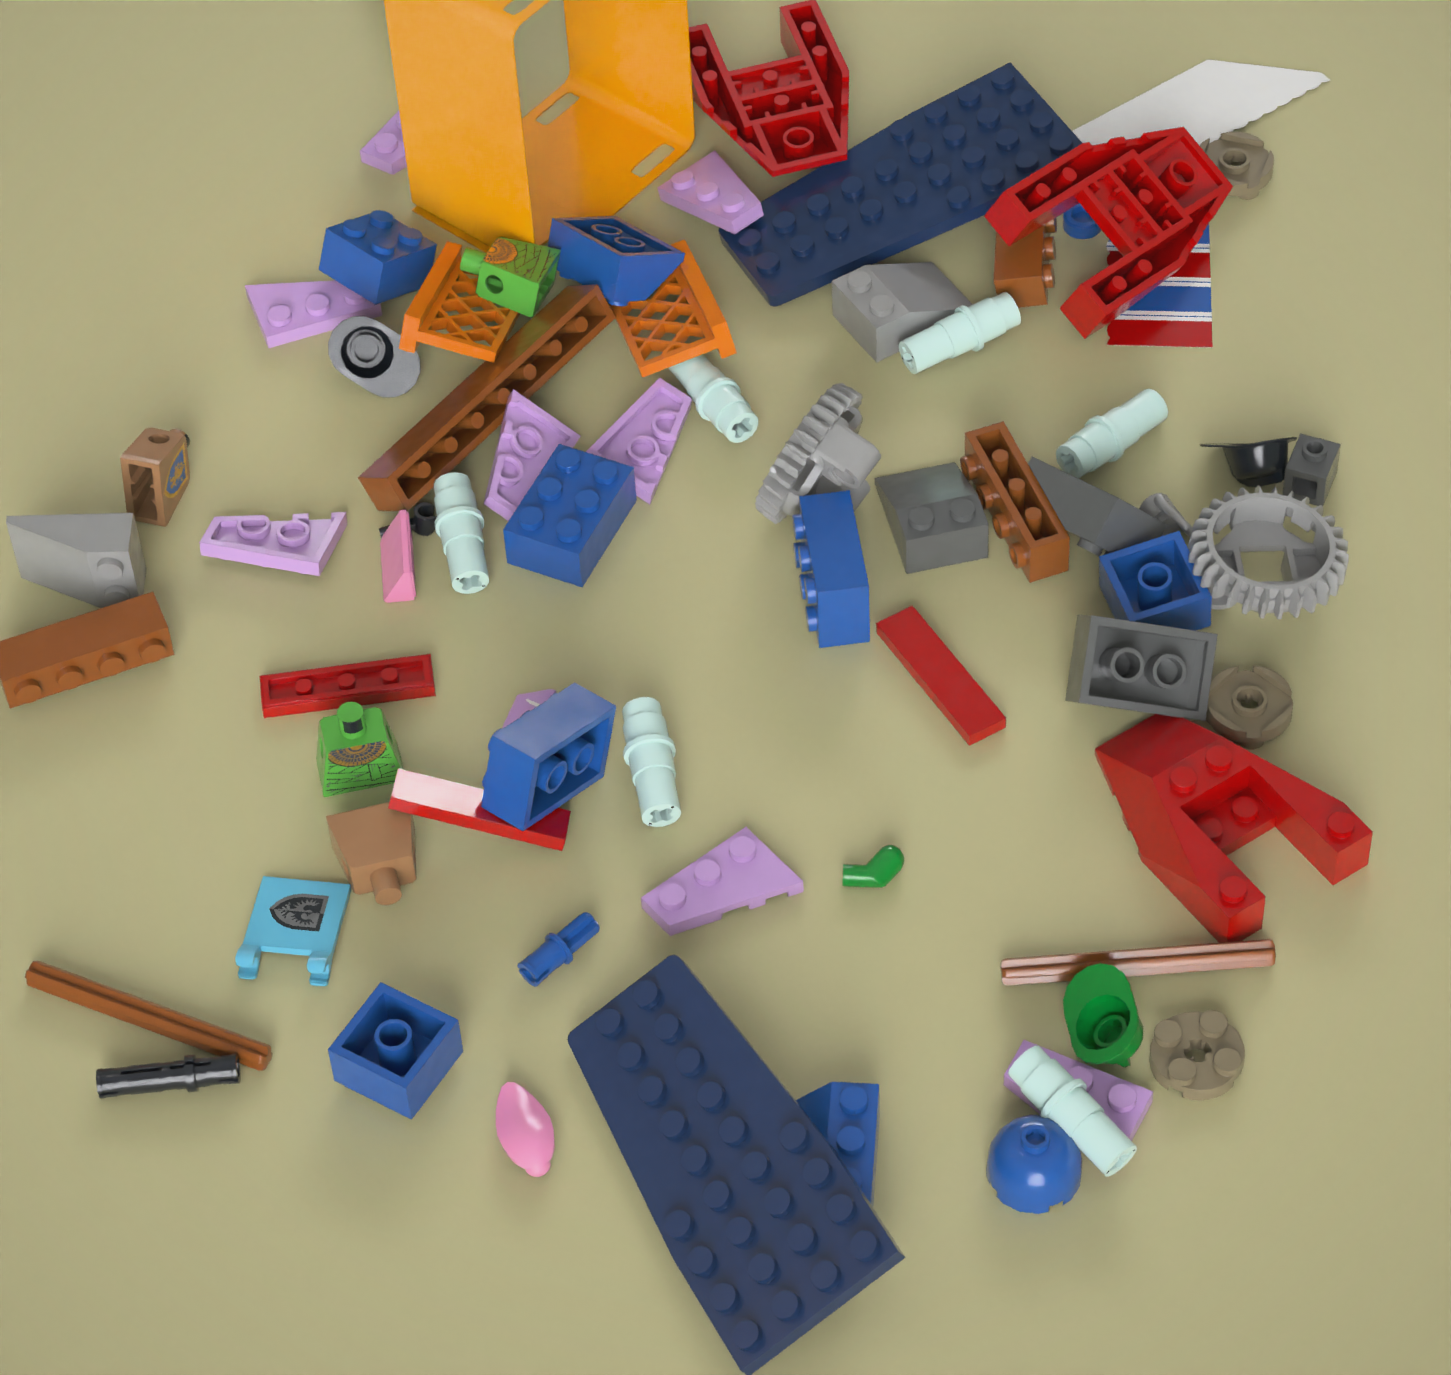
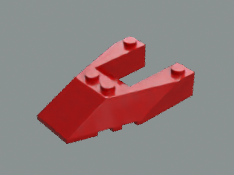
M816 0L779 7L781 43L788 58L732 71L727 70L708 24L689 27L693 101L772 177L847 160L849 69Z
M1184 127L1143 133L1139 138L1126 140L1124 137L1111 138L1107 143L1091 145L1090 142L1082 143L1005 190L984 217L1005 243L1011 246L1075 205L1081 204L1123 255L1121 259L1081 283L1059 308L1082 337L1086 339L1116 319L1184 265L1188 255L1202 237L1204 230L1216 215L1233 185Z
M1154 714L1095 748L1096 759L1112 795H1115L1123 812L1122 818L1127 830L1132 832L1138 846V855L1141 861L1219 943L1242 941L1262 929L1266 896L1227 855L1274 827L1332 885L1337 884L1368 865L1373 831L1344 802L1226 738L1183 717Z

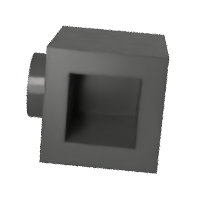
M1300 433L1285 468L1283 495L1288 496L1293 490L1294 499L1302 501L1304 498L1309 497V504L1323 506L1337 474L1341 444Z

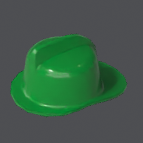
M1099 963L1087 966L1074 976L1068 984L1063 998L1064 1016L1073 1050L1076 1056L1085 1063L1097 1065L1102 1063L1118 1064L1122 1067H1128L1131 1065L1130 1057L1135 1054L1142 1043L1144 1032L1143 1024L1138 1016L1131 985L1125 974L1113 965Z

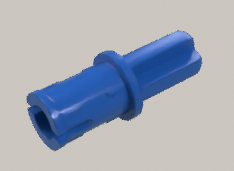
M584 912L559 933L547 934L545 942L518 963L517 967L520 968L519 972L530 985L537 987L563 963L570 964L573 961L572 954L599 932L600 926L590 913Z

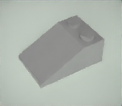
M932 262L864 265L832 281L833 316L876 362L899 352L898 346L900 341L954 314L957 307L973 305Z
M134 513L7 516L6 525L21 578L99 608L143 595L147 568Z

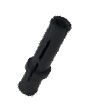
M237 1053L210 1058H196V1055H186L184 1060L174 1062H159L120 1068H100L96 1070V1086L100 1099L174 1089H187L189 1093L199 1092V1087L239 1084L241 1081L240 1063Z

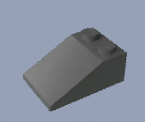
M1033 456L1028 463L1065 530L1080 537L1077 543L1079 547L1097 556H1100L1103 550H1105V555L1161 537L1167 524L1122 499Z
M955 462L875 478V486L906 574L988 558L989 524L977 492Z
M1077 615L1065 701L1205 721L1218 634L1094 615Z

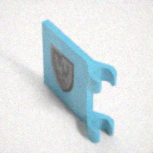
M263 876L243 944L238 949L235 957L236 965L240 966L238 977L250 980L257 978L261 951L309 956L307 970L311 973L310 985L327 986L330 979L333 954L351 893V884Z

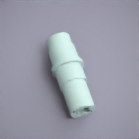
M1007 292L992 298L988 297L969 307L961 305L955 309L954 314L900 341L898 347L902 360L912 374H917L948 358L953 359L970 350L977 352L984 348V343L1005 334L1007 330L1021 323L1018 306Z
M704 354L669 367V370L685 387L687 394L695 402L696 411L705 420L711 421L717 430L723 433L729 441L734 443L743 442L754 434L759 424L758 417L741 395L740 387L733 379L725 377L717 367L712 365Z
M1145 389L1121 406L1112 408L1102 416L1097 415L1090 418L1085 423L1083 429L1072 435L1067 442L1056 450L1057 463L1062 471L1076 478H1081L1086 473L1095 471L1106 462H1114L1120 459L1124 454V450L1136 443L1141 436L1166 420L1168 409L1164 399L1156 391Z
M458 472L447 473L436 479L434 483V503L437 518L434 521L435 532L441 538L443 552L447 556L453 589L462 594H472L483 590L489 583L482 533L484 516L478 510L475 493L472 490L469 477Z
M650 697L636 698L627 702L622 709L624 720L623 732L626 743L623 757L626 764L630 766L643 823L652 827H663L676 822L681 815L673 760L676 747L673 740L669 738L666 720L662 715L659 701Z
M1040 1046L1031 1047L1012 1064L1008 1072L1009 1077L1021 1088L1022 1094L1041 1112L1040 1116L1050 1118L1056 1122L1069 1137H1072L1077 1147L1106 1177L1115 1174L1130 1161L1137 1150L1136 1145L1104 1113V1109L1086 1091L1087 1085L1082 1079H1074L1056 1059H1051Z

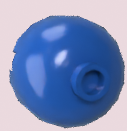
M1032 1114L1018 1117L999 1129L991 1141L988 1150L986 1176L989 1184L991 1183L992 1187L997 1191V1198L1003 1204L1019 1212L1041 1214L1049 1212V1206L1057 1205L1062 1201L1063 1205L1069 1202L1080 1187L1082 1173L1081 1151L1072 1137H1069L1050 1118Z

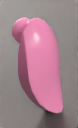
M515 1082L505 1083L501 1087L496 1106L497 1136L513 1163L524 1168L530 1176H543L550 1170V1160L555 1150L554 1129L551 1118L544 1107L526 1089Z

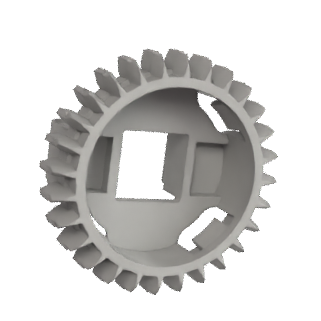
M843 383L832 385L824 395L820 396L818 402L811 407L809 413L803 417L802 422L797 429H794L790 439L785 442L786 445L781 453L777 455L775 463L769 469L770 472L763 480L764 484L758 490L759 494L756 497L755 505L756 509L764 517L777 524L783 518L785 519L787 515L800 514L799 496L850 490L855 512L870 491V486L865 479L881 459L879 450L872 443L858 435L863 420L858 409L862 403V394Z
M1259 485L1255 488L1254 493H1248L1244 487H1241L1237 497L1230 492H1225L1222 501L1217 498L1213 499L1209 508H1202L1199 518L1195 520L1188 544V549L1190 550L1188 561L1194 563L1193 575L1202 576L1200 586L1202 588L1207 587L1212 596L1211 609H1227L1238 602L1243 604L1242 614L1245 615L1251 610L1258 612L1259 617L1264 619L1266 613H1274L1279 620L1282 619L1284 612H1290L1297 618L1301 608L1313 613L1316 604L1327 605L1329 595L1336 596L1339 585H1343L1349 562V554L1347 553L1348 541L1342 539L1343 528L1334 527V516L1322 517L1324 511L1322 505L1314 508L1310 507L1309 497L1304 498L1302 501L1294 499L1293 490L1288 496L1277 494L1276 486L1272 489L1271 493H1264ZM1285 516L1291 517L1290 522L1300 526L1307 532L1312 529L1315 532L1313 543L1304 542L1296 535L1288 532L1283 526ZM1229 524L1232 531L1218 544L1214 545L1213 531L1218 534L1222 528ZM1283 551L1284 556L1281 564L1283 581L1257 582L1246 578L1240 552Z

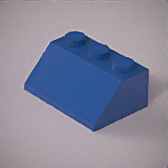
M617 216L552 218L548 247L561 250L557 267L559 276L568 280H575L582 285H598L608 304L614 306H627L629 301H645L684 261V252Z
M830 1082L796 1101L834 1147L873 1207L880 1119L879 1084Z

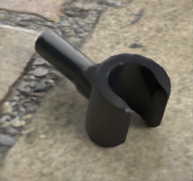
M422 502L415 506L413 518H410L411 531L414 530V532L422 536L431 535L435 531L434 521L437 516H433L434 505L432 503ZM390 525L379 528L381 538Z

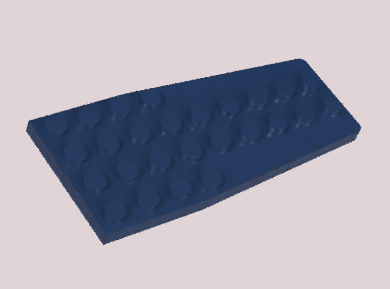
M1009 62L896 120L890 126L849 149L847 160L823 165L761 202L764 214L762 217L736 234L719 227L720 239L723 246L770 306L777 307L830 284L833 280L864 265H873L984 216L1005 190L1081 145L1082 142L1013 64Z
M668 956L569 1033L568 1044L673 1260L743 1373L752 1375L906 1258L834 1147L691 968L679 956Z

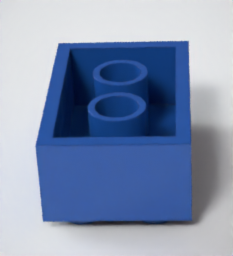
M558 444L503 529L507 563L583 587L637 501L634 467Z
M850 490L799 496L800 514L792 515L795 540L801 539V542L793 543L796 568H801V572H805V574L799 575L802 600L806 599L807 604H811V606L805 607L808 632L816 631L819 648L870 642L869 583Z
M574 682L559 693L551 695L548 700L531 711H526L520 718L506 727L498 729L492 735L488 744L490 753L487 772L482 781L484 791L481 807L524 831L603 778L616 705Z

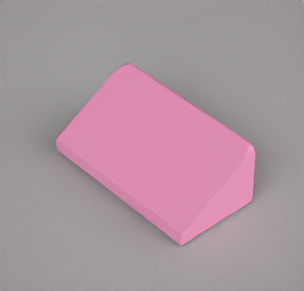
M400 510L380 541L383 600L387 603L411 601L416 597L413 538L409 512Z

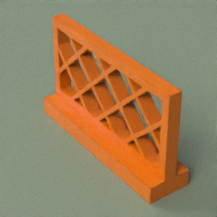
M685 239L671 244L672 247L685 253L684 261L654 291L656 293L651 299L629 301L627 306L609 304L642 378L715 349L718 350L722 359L737 353L727 322ZM669 294L680 295L675 302L664 301ZM632 309L642 310L638 317L627 316ZM655 312L666 313L661 320L650 319ZM679 315L690 316L685 323L674 322ZM641 330L652 331L648 338L637 337ZM665 333L676 334L672 341L660 340ZM689 336L702 337V339L695 342L685 343ZM651 351L662 352L661 355L644 361Z
M447 241L404 315L399 349L415 353L421 342L495 363L520 313L505 307L497 308L496 303L479 297L476 294L478 278L469 279L466 274H474L460 270L462 245ZM467 292L470 296L459 297L457 293ZM480 306L483 308L482 311L473 312L470 309ZM456 310L459 314L449 316L446 312ZM495 321L498 325L488 327L485 323ZM471 325L474 329L463 331L460 327ZM446 329L449 333L443 334L436 331ZM485 340L490 346L479 344L475 341Z

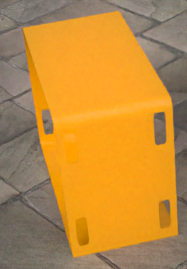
M384 0L411 199L417 205L412 211L485 253L488 252L496 238L499 237L545 245L549 241L552 218L614 216L686 154L694 142L695 124L687 0H563L570 67L568 78L562 86L523 118L521 116L514 36L518 27L550 0H534L515 15L504 11V8L513 0ZM572 93L579 97L572 106L551 123L543 125L536 121L543 112L564 95ZM667 144L674 148V151L645 176L639 177L632 173V170L661 145Z

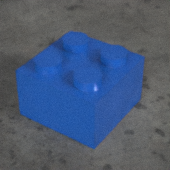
M376 210L370 214L346 220L343 223L326 228L319 271L377 305L420 289L433 267L437 244L424 237L419 230L409 228L394 219V216L389 212Z
M1180 531L1099 556V587L1115 619L1195 631L1211 626L1212 596L1207 587L1202 588L1200 586L1202 576H1194L1192 573L1194 563L1188 561L1190 551Z
M380 982L328 1048L334 1081L412 1120L463 1053V1045L458 1019Z

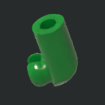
M886 845L866 865L843 864L842 884L844 887L882 888L901 871L905 861L904 855L897 846Z

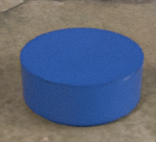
M1080 203L1063 214V229L1073 238L1090 239L1101 231L1100 227Z

